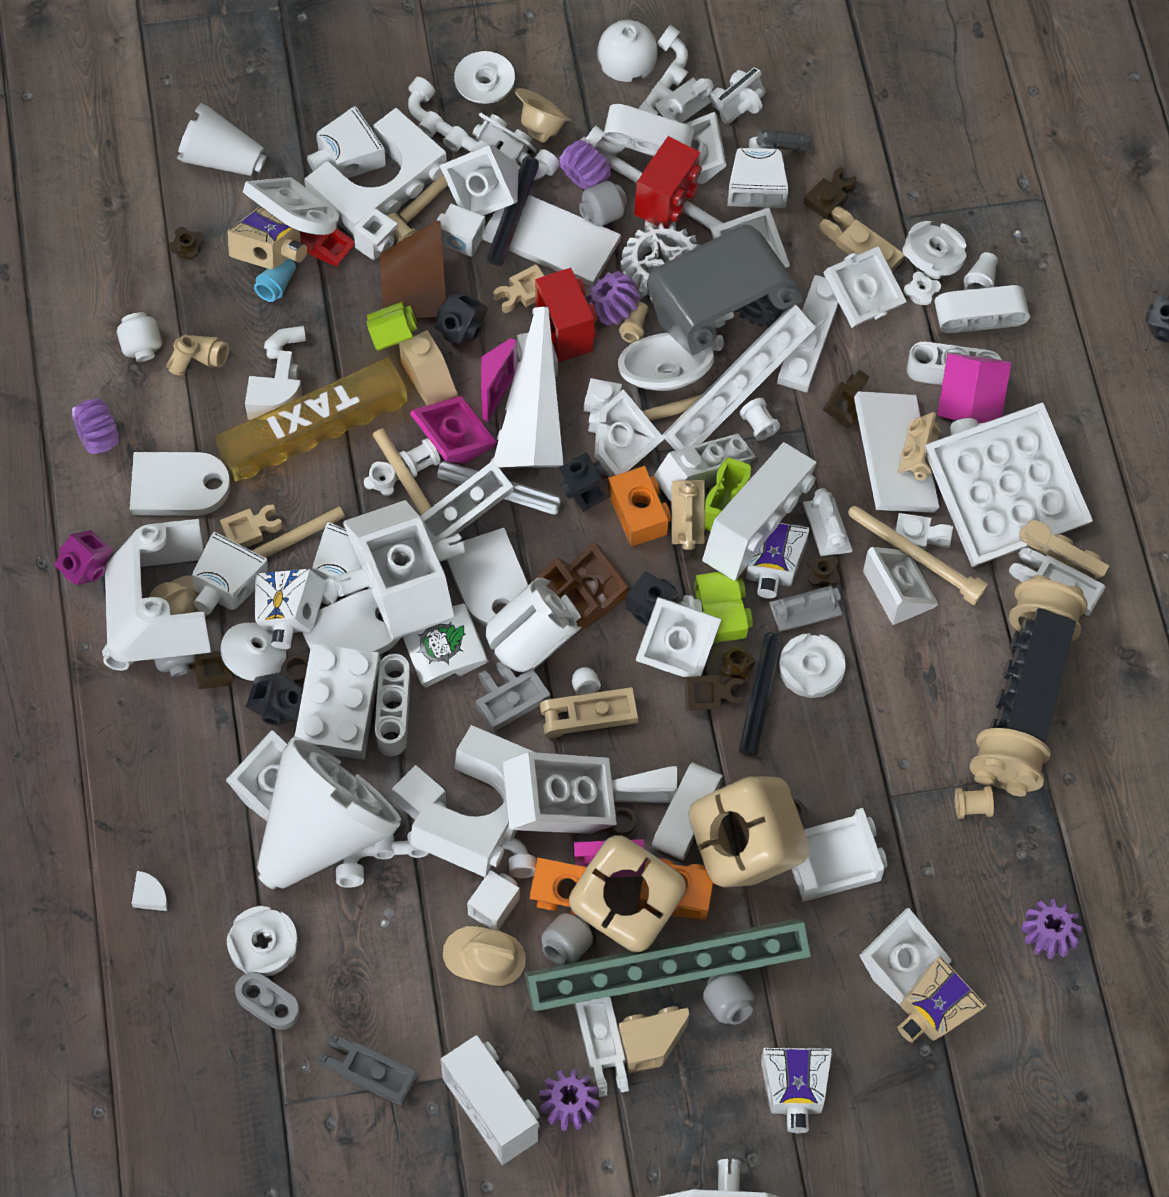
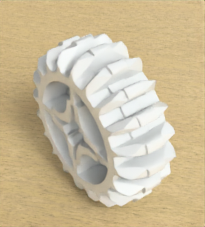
M660 223L658 229L654 230L648 225L646 233L637 230L635 238L629 237L627 247H624L622 251L621 269L623 274L637 284L641 299L649 295L653 303L647 281L650 273L655 268L701 246L697 244L695 235L687 237L688 232L686 228L678 232L674 224L670 229H664L663 224ZM652 251V254L645 256V260L640 261L645 254Z

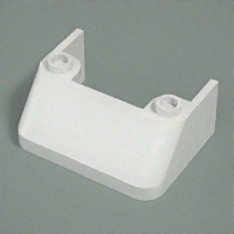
M199 519L141 526L107 562L105 566L107 644L110 656L114 660L131 662L211 652L204 611L171 615L170 607L166 600L159 597L142 598L141 567L198 561L204 547Z

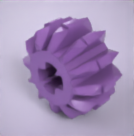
M583 140L575 141L572 145H569L559 157L560 167L579 189L586 190L603 181H608L607 179L611 176V167L606 162V158L592 144H587Z
M620 271L614 274L607 272L602 280L597 278L598 283L589 288L591 293L585 298L588 304H593L597 319L607 326L613 322L619 325L625 317L629 319L630 312L637 310L636 303L641 299L638 294L637 284Z
M100 398L88 399L73 407L72 419L83 446L89 453H104L118 445L119 433L116 429L117 425L103 400Z
M1055 898L1050 900L1048 906L1040 900L1036 903L1035 910L1028 909L1025 917L1028 921L1023 922L1021 929L1023 932L1028 933L1024 939L1025 944H1036L1034 949L1035 955L1041 953L1043 949L1046 950L1048 959H1052L1056 951L1064 957L1069 952L1068 948L1075 949L1079 943L1077 936L1081 935L1082 927L1075 924L1079 919L1078 913H1067L1070 908L1069 903H1065L1062 908H1059Z
M572 1069L571 1077L566 1078L562 1070L557 1071L558 1082L552 1078L545 1080V1085L548 1089L541 1090L539 1093V1098L545 1101L540 1105V1111L544 1114L551 1113L548 1117L550 1125L555 1124L560 1119L561 1130L566 1131L568 1129V1122H573L576 1130L582 1128L581 1118L587 1122L593 1121L594 1115L591 1110L599 1109L600 1102L594 1098L599 1094L597 1086H589L591 1082L589 1075L583 1076L578 1080V1070ZM567 1095L568 1099L570 1095L575 1096L576 1103L572 1105L571 1101H569V1105L564 1104L563 1096Z

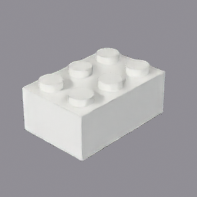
M312 643L295 737L305 739L334 756L365 760L378 687L379 665L381 662L379 653Z
M527 752L503 762L510 830L592 834L617 825L609 758Z
M476 1035L441 1058L442 1077L503 1166L538 1142V1128H540L537 1119L540 1116L529 1099L526 1101L521 1099L516 1091L519 1089V1085L510 1071L507 1070L503 1073L496 1063L499 1057L488 1041L483 1044Z

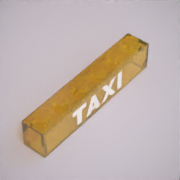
M389 357L215 436L218 453L234 482L242 478H251L260 470L270 465H279L296 453L307 452L322 441L329 438H338L348 429L357 425H366L375 417L385 412L398 410L403 404L407 403L406 385Z

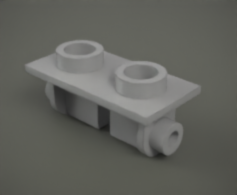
M832 586L769 602L779 632L842 616L838 603L841 599L838 588H833Z

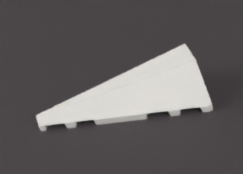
M548 307L533 308L532 311L534 316L529 333L526 334L524 340L526 345L522 359L518 362L505 408L507 413L504 424L497 437L499 442L495 456L491 459V462L494 461L499 468L563 466Z

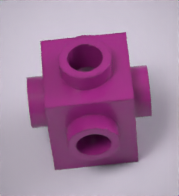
M92 530L70 534L68 540L60 547V555L54 566L64 574V577L69 582L75 585L95 582L105 573V565L113 549Z

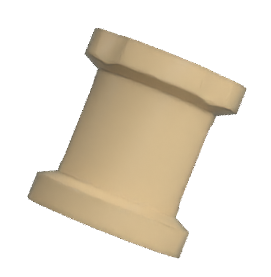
M991 786L984 787L983 790L963 791L962 788H956L955 811L957 818L962 819L965 815L985 814L986 817H993L994 799Z

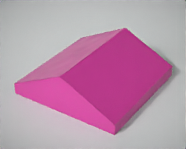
M512 338L481 358L482 420L489 422L515 376L517 369L516 340Z
M947 352L937 416L956 421L964 418H973L978 423H987L1001 418L1011 361Z
M462 396L417 408L411 412V416L445 461L466 464L493 448L497 443Z

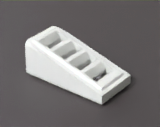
M677 766L612 780L614 802L671 803L677 791Z

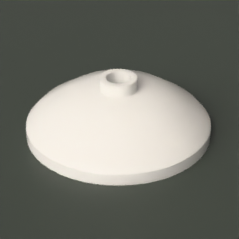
M661 333L642 338L625 348L619 356L618 367L621 376L637 387L648 390L669 391L687 386L704 376L714 362L712 346H709L707 349L692 356L669 333Z

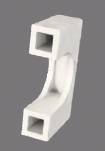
M397 108L373 125L374 134L384 147V151L401 167L400 172L391 182L373 188L358 186L348 180L328 161L304 179L305 188L338 212L339 219L337 224L353 239V227L373 207L386 216L391 213H397L405 202L410 198H416L424 187L443 174L440 165L447 162L446 152ZM372 225L367 228L368 231L372 229Z
M471 725L457 748L454 769L491 785L499 792L504 803L500 808L488 815L471 817L459 814L427 800L412 825L410 845L486 877L491 866L497 867L504 854L505 848L502 846L505 841H512L517 831L510 830L503 762L533 751Z

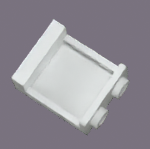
M863 808L856 809L855 815L852 817L804 829L810 848L809 855L804 863L792 868L802 902L881 881L884 868H887V859L882 848L877 849L874 837H876L875 824L871 817H866Z

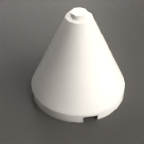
M293 737L282 752L257 869L261 873L258 878L273 890L276 887L284 889L393 835L401 825L399 823L401 817L395 808L358 773L356 776H353L339 765L341 760L319 746L298 737Z

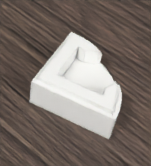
M137 871L132 898L133 908L167 911L168 902L165 891L159 881L153 876Z

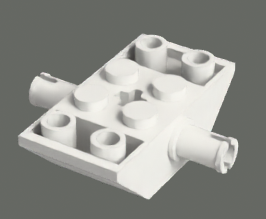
M406 500L343 522L361 568L333 577L336 589L339 588L337 592L340 597L365 587L371 589L392 640L454 619L449 590L440 561L465 554L464 543H459L462 539L459 534L432 543L420 516Z

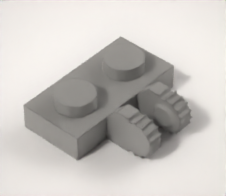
M501 661L496 664L497 671L506 683L499 688L488 672L484 670L479 673L478 676L481 684L488 694L475 701L476 708L493 732L539 707L541 702L550 699V693L533 668L516 678L508 666L504 665Z

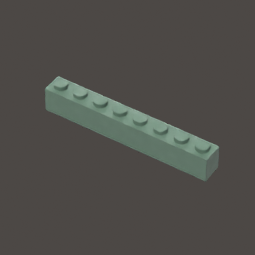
M793 919L650 947L641 952L630 951L524 973L530 1006L533 1011H539L811 956L805 923L799 919Z

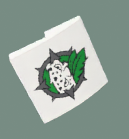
M465 604L452 606L454 619L403 636L420 683L426 688L454 673L462 676L489 662Z

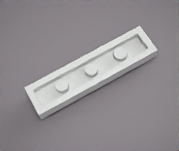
M814 276L802 312L816 329L784 360L777 380V384L806 393L810 387L839 305L833 290L824 277Z

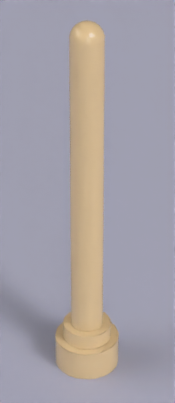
M853 506L849 509L848 514L853 520L961 589L959 593L964 595L963 599L973 606L976 605L989 584L979 577L974 579L971 576L969 578L963 576L861 508Z

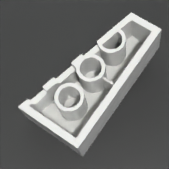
M783 442L715 518L702 561L736 581L770 534L777 528L786 513H790L793 510L802 492L806 494L811 489L816 479L812 475L816 461Z

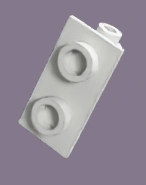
M692 78L656 103L655 107L663 117L683 123L711 103L708 96L712 93L713 82L708 78H701L696 82Z
M482 113L479 114L484 123L482 126L478 124L473 130L476 141L481 140L488 145L493 144L496 148L500 142H503L504 144L500 151L513 158L517 164H521L523 158L529 156L527 154L529 149L535 153L537 152L530 143L532 138L521 130L517 129L513 133L505 128L507 123L498 116L492 114L489 118Z
M825 488L818 489L814 493L815 497L813 500L803 502V506L820 556L852 552L832 493L827 492Z

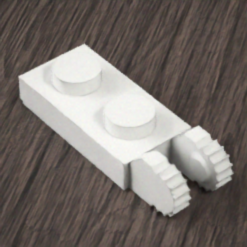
M1026 547L1021 549L1018 557L1030 566L1039 568V570L1035 572L1019 563H1013L1009 569L1013 577L1023 582L1031 580L1035 575H1043L1052 581L1082 589L1083 596L1088 603L1084 614L1090 616L1106 586L1049 555L1044 556Z
M605 997L575 1003L590 1071H593L595 1084L599 1090L598 1096H607L608 1090L602 1069L615 1066L618 1088L621 1092L629 1091L624 1068L625 1056L611 998Z

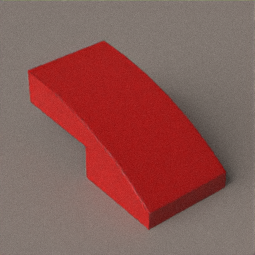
M337 228L334 232L325 235L300 231V242L307 246V253L336 267L355 246V241Z

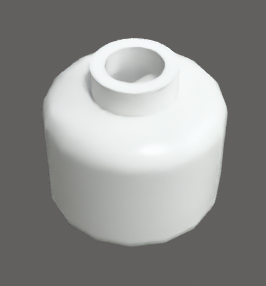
M144 312L133 313L122 318V323L117 328V336L122 353L127 357L136 358L137 362L153 359L155 357L154 352L162 346V338L156 320L153 317L147 316Z

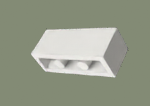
M494 461L490 462L420 516L432 543L460 533L514 491L513 485Z

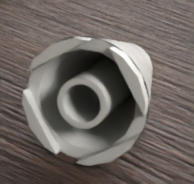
M200 103L195 110L196 113L200 114L198 120H190L179 146L178 152L181 154L177 156V159L185 163L252 176L255 171L260 173L267 158L266 155L262 154L264 148L208 105Z

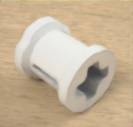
M763 398L750 401L740 411V416L744 420H748L753 428L754 437L757 441L769 438L780 428L778 420L773 419L766 409L767 403Z
M428 438L422 440L421 445L408 452H399L413 477H416L417 472L432 464L437 466L441 463L437 449Z

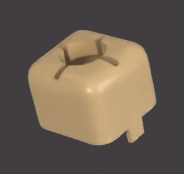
M750 776L697 799L691 804L688 811L689 822L710 880L718 886L739 887L758 884L801 865L809 855L810 848L790 789L782 778L775 776ZM728 812H737L745 819L746 823H756L763 819L766 821L749 828L748 844L744 851L739 854L740 856H733L722 824V820Z
M613 836L603 843L571 891L569 905L577 916L632 952H641L654 942L683 898L686 891V883L679 872L624 836ZM645 858H647L651 862L641 875L649 887L647 903L663 915L659 919L643 908L640 912L631 916L615 914L606 928L603 927L601 924L611 909L606 905L603 898V888L606 882L592 874L596 868L608 877L620 870H633L637 872Z

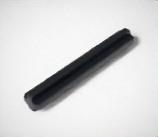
M526 156L522 160L518 171L517 202L505 207L487 254V261L492 265L502 266L539 168V161L536 158Z
M769 632L764 636L740 742L739 752L743 755L755 756L757 754L782 637L779 634Z

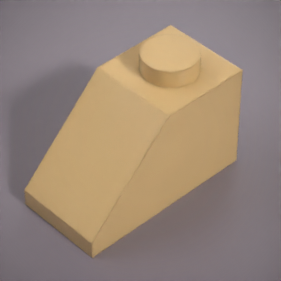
M428 330L415 335L410 340L399 343L401 364L426 406L458 397L443 355Z

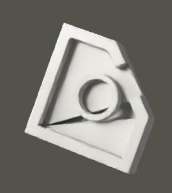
M624 389L597 411L595 457L601 462L611 477L629 471L664 440V437Z

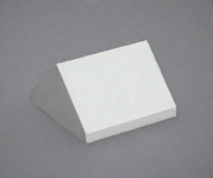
M493 144L440 165L456 204L461 208L480 215H486L517 202L518 164Z
M871 547L867 551L863 572L892 625L939 605L912 557L898 549Z

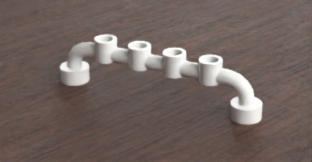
M672 25L667 28L656 45L665 51L671 47L676 52V59L639 107L640 110L655 115L659 113L654 109L655 104L673 92L669 89L672 83L678 87L688 73L684 69L688 61V50L685 44L677 37L680 31ZM596 125L584 140L587 144H592L597 150L608 154L618 153L625 148L603 139L604 131Z
M421 77L414 79L409 86L411 95L408 100V108L411 115L421 122L418 128L429 137H433L436 132L445 136L443 143L454 152H458L461 146L471 152L488 146L484 141H476L469 137L462 128L458 126L452 127L445 123L435 112L423 110L420 102L427 103L435 94V89L427 80ZM540 150L535 157L539 161V168L534 181L540 179L545 174L553 175L560 166L559 160L547 150Z
M411 831L407 834L408 841H394V835H391L345 858L344 863L336 868V883L341 887L347 888L362 885L364 883V868L362 865L357 864V862L363 857L374 856L377 859H390L394 855L408 854L411 857L420 858L427 856L429 853L410 845ZM513 838L512 841L506 840L502 847L514 853V856L508 860L510 876L520 879L534 876L536 858L528 854L527 848L520 840Z

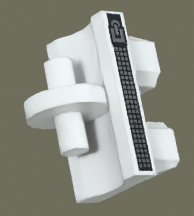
M755 67L748 73L738 70L731 76V87L727 90L717 87L710 94L712 106L719 110L722 122L729 125L746 110L755 114L762 109L760 99L766 94V91L760 81L761 70Z

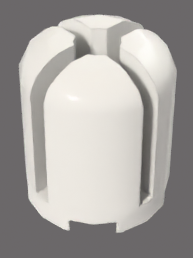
M542 577L536 578L499 611L486 627V637L490 648L495 650V655L504 665L518 672L525 673L532 668L535 670L582 628L577 626L576 621L581 616L574 604L566 595L559 598L547 587L550 581Z

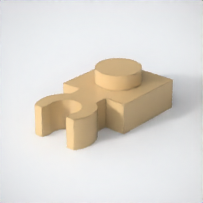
M537 264L510 277V287L501 286L494 290L495 301L501 298L509 299L502 303L503 313L514 310L516 303L520 301L525 307L535 303V279L544 276Z
M274 505L263 507L259 514L253 516L249 508L220 520L226 538L245 548L263 541L261 532L274 533L282 529L280 519L275 521L267 520L269 516L276 514Z

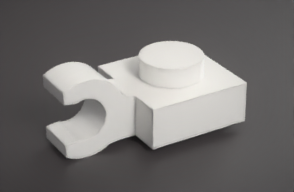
M590 379L584 402V411L590 412L588 432L596 433L597 411L622 391V384Z
M899 513L896 532L926 551L927 544L950 548L953 527L944 524L930 527L931 518Z

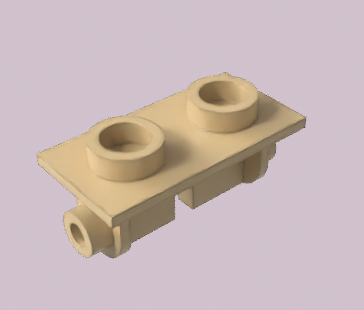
M935 412L910 421L904 449L901 453L898 473L910 470L918 480H925L931 474L932 469L926 457L927 450L925 445L937 441L941 435L939 424L934 422Z
M704 480L671 481L672 544H682L683 549L692 550L695 549V544H704Z

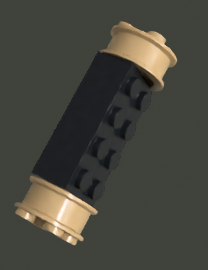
M1035 575L1031 580L1023 581L1016 587L1015 597L1018 600L1017 606L1011 609L1008 617L1010 624L1016 629L1010 645V649L1014 650L1012 660H1008L1003 672V679L1007 680L1005 690L1001 689L996 699L995 708L999 709L997 719L993 718L989 729L983 730L977 735L978 756L974 757L970 762V770L975 775L974 780L977 783L986 786L992 785L1020 797L1043 786L1042 766L1049 761L1051 755L1045 741L1047 740L1070 644L1078 639L1081 634L1082 628L1078 621L1079 617L1086 612L1088 606L1082 589L1052 581L1043 575Z

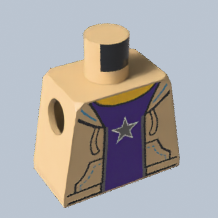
M262 206L228 230L229 256L261 267L276 269L287 259L301 262L307 254V246L300 242V230L286 225Z
M939 956L928 964L901 1001L900 1006L909 1016L897 1029L911 1043L923 1032L934 1041L981 1011L987 1005L952 967Z

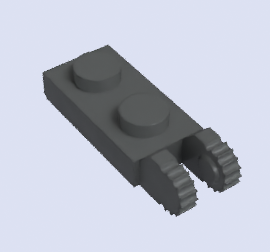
M329 1034L325 1042L331 1048L348 1055L342 1063L329 1055L319 1053L315 1060L318 1065L339 1074V1077L397 1105L403 1106L419 1076L416 1070L357 1042L353 1044L336 1035Z

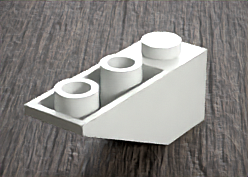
M734 434L669 452L654 477L668 499L672 501L671 481L704 480L705 489L716 482L718 469L728 457L748 464L754 461L756 456L741 436Z

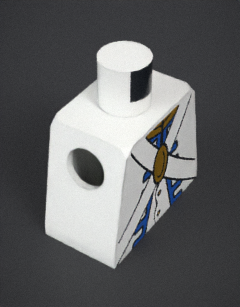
M302 569L256 574L255 620L258 625L272 632L271 646L278 649H289L293 633L309 632L313 629L327 581L312 570Z

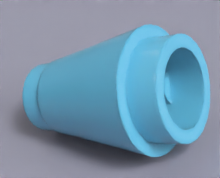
M287 259L276 269H266L258 275L254 285L257 295L268 302L280 299L293 272L296 270L295 263L291 259Z

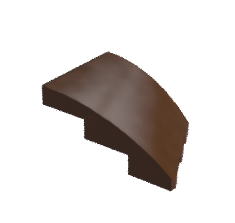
M440 220L432 222L420 231L380 253L383 308L403 301L405 307L411 305L416 318L437 317L440 306L446 301Z
M592 542L570 564L556 557L536 577L549 580L550 583L547 587L559 598L566 595L576 607L581 616L576 623L578 627L582 628L574 635L607 614L626 598L627 593L632 588L602 548L595 542Z

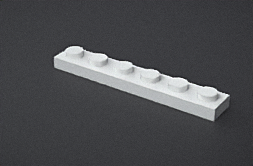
M796 304L789 307L662 434L664 439L675 451L703 443L816 329L813 323Z

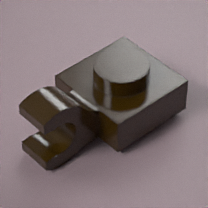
M859 369L855 375L851 374L846 383L840 382L837 384L823 411L847 428L854 425L858 417L854 396L858 391H862L870 376Z

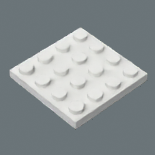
M1043 402L925 445L927 450L926 457L972 567L1029 547L1026 542L1021 541L1020 534L1018 533L1031 520L1034 521L1036 519L1037 521L1040 520V523L1047 524L1053 535H1061L1093 522Z

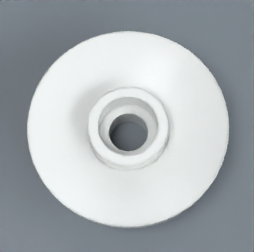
M481 51L472 53L459 62L455 70L454 80L457 90L468 100L476 103H493L503 99L510 93L515 83V72L511 63L502 55Z
M241 623L233 626L225 633L220 646L221 656L225 665L237 676L250 681H254L255 677L272 673L279 674L281 666L286 660V649H278L271 646L272 632L264 629L257 623Z

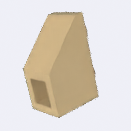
M676 1006L667 1007L660 1010L658 1015L644 1017L643 1014H636L625 1018L624 1022L619 1023L618 1031L628 1074L663 1066L688 1026L690 1015L688 1008L679 1010Z

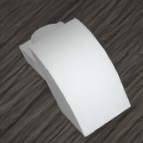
M279 350L275 378L249 376L245 400L248 420L267 421L268 418L274 416L278 421L285 418L279 415V413L287 411L292 414L294 406L301 403L303 395L301 381L298 380L299 366L293 363L292 351Z

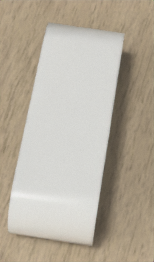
M614 104L609 108L603 137L611 143L654 156L667 136L691 147L694 129L684 123L623 104Z
M1018 285L946 292L935 299L940 330L944 333L1015 327L1025 324L1030 319L1024 288Z
M918 342L911 348L906 369L907 374L914 381L942 385L947 352L1002 359L997 353L990 350L932 342ZM918 360L926 361L927 364L919 363Z
M389 654L382 659L379 665L375 720L376 742L379 751L390 757L397 756L405 750L408 733L410 669L407 659L399 654ZM392 671L403 673L397 678L387 676ZM392 701H396L401 704L399 707L395 709H390L385 706L387 703ZM389 732H394L399 735L394 740H387L383 738V736Z
M691 762L658 827L652 842V848L681 861L685 860L695 840L688 816L690 806L697 799L719 790L723 775Z

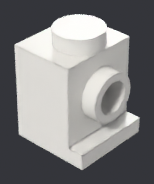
M373 207L353 227L355 248L375 261L380 257L381 252L393 246L394 230L398 227V224ZM372 225V229L368 231L367 228Z

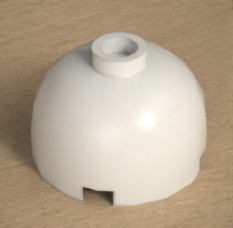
M620 20L611 24L601 36L597 53L598 61L601 63L604 73L615 80L630 82L633 78L641 75L642 78L648 76L655 68L658 55L655 36L647 26L634 20Z

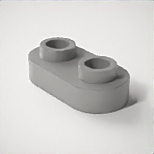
M255 972L247 973L237 981L235 994L238 1003L260 1020L277 1030L288 1029L297 1022L299 1018L297 1000L262 974ZM252 989L260 991L259 996L256 998H250L247 995ZM281 1008L287 1009L288 1014L285 1017L280 1018L275 1015L277 1010Z

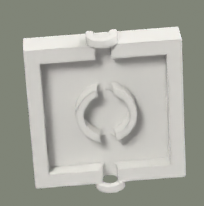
M879 247L859 255L856 252L844 258L845 261L831 266L823 272L852 328L873 318L877 320L882 316L884 317L888 314L887 312L907 302Z

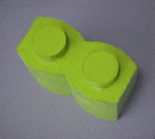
M403 301L367 314V327L377 351L414 338L413 331L418 330L417 320L411 305L405 307Z
M729 457L721 464L717 472L716 485L711 489L706 498L704 513L705 530L711 531L715 518L748 483L751 475L750 464Z
M721 572L696 575L694 589L696 599L701 601L702 612L721 619L713 643L746 638L748 628L753 626L750 608H744L741 599L746 596L743 579L737 578L734 581Z

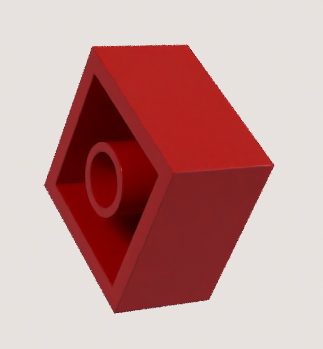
M667 136L637 180L634 215L657 227L662 223L664 229H668L672 222L677 223L683 215L684 204L688 199L693 200L699 190L700 183L697 180L702 171V166L699 165L701 152Z
M571 267L535 279V308L548 307L551 339L558 363L593 352V339L597 338L594 322L597 321L595 308L592 303L587 304L584 297L586 296V290L580 277H575Z

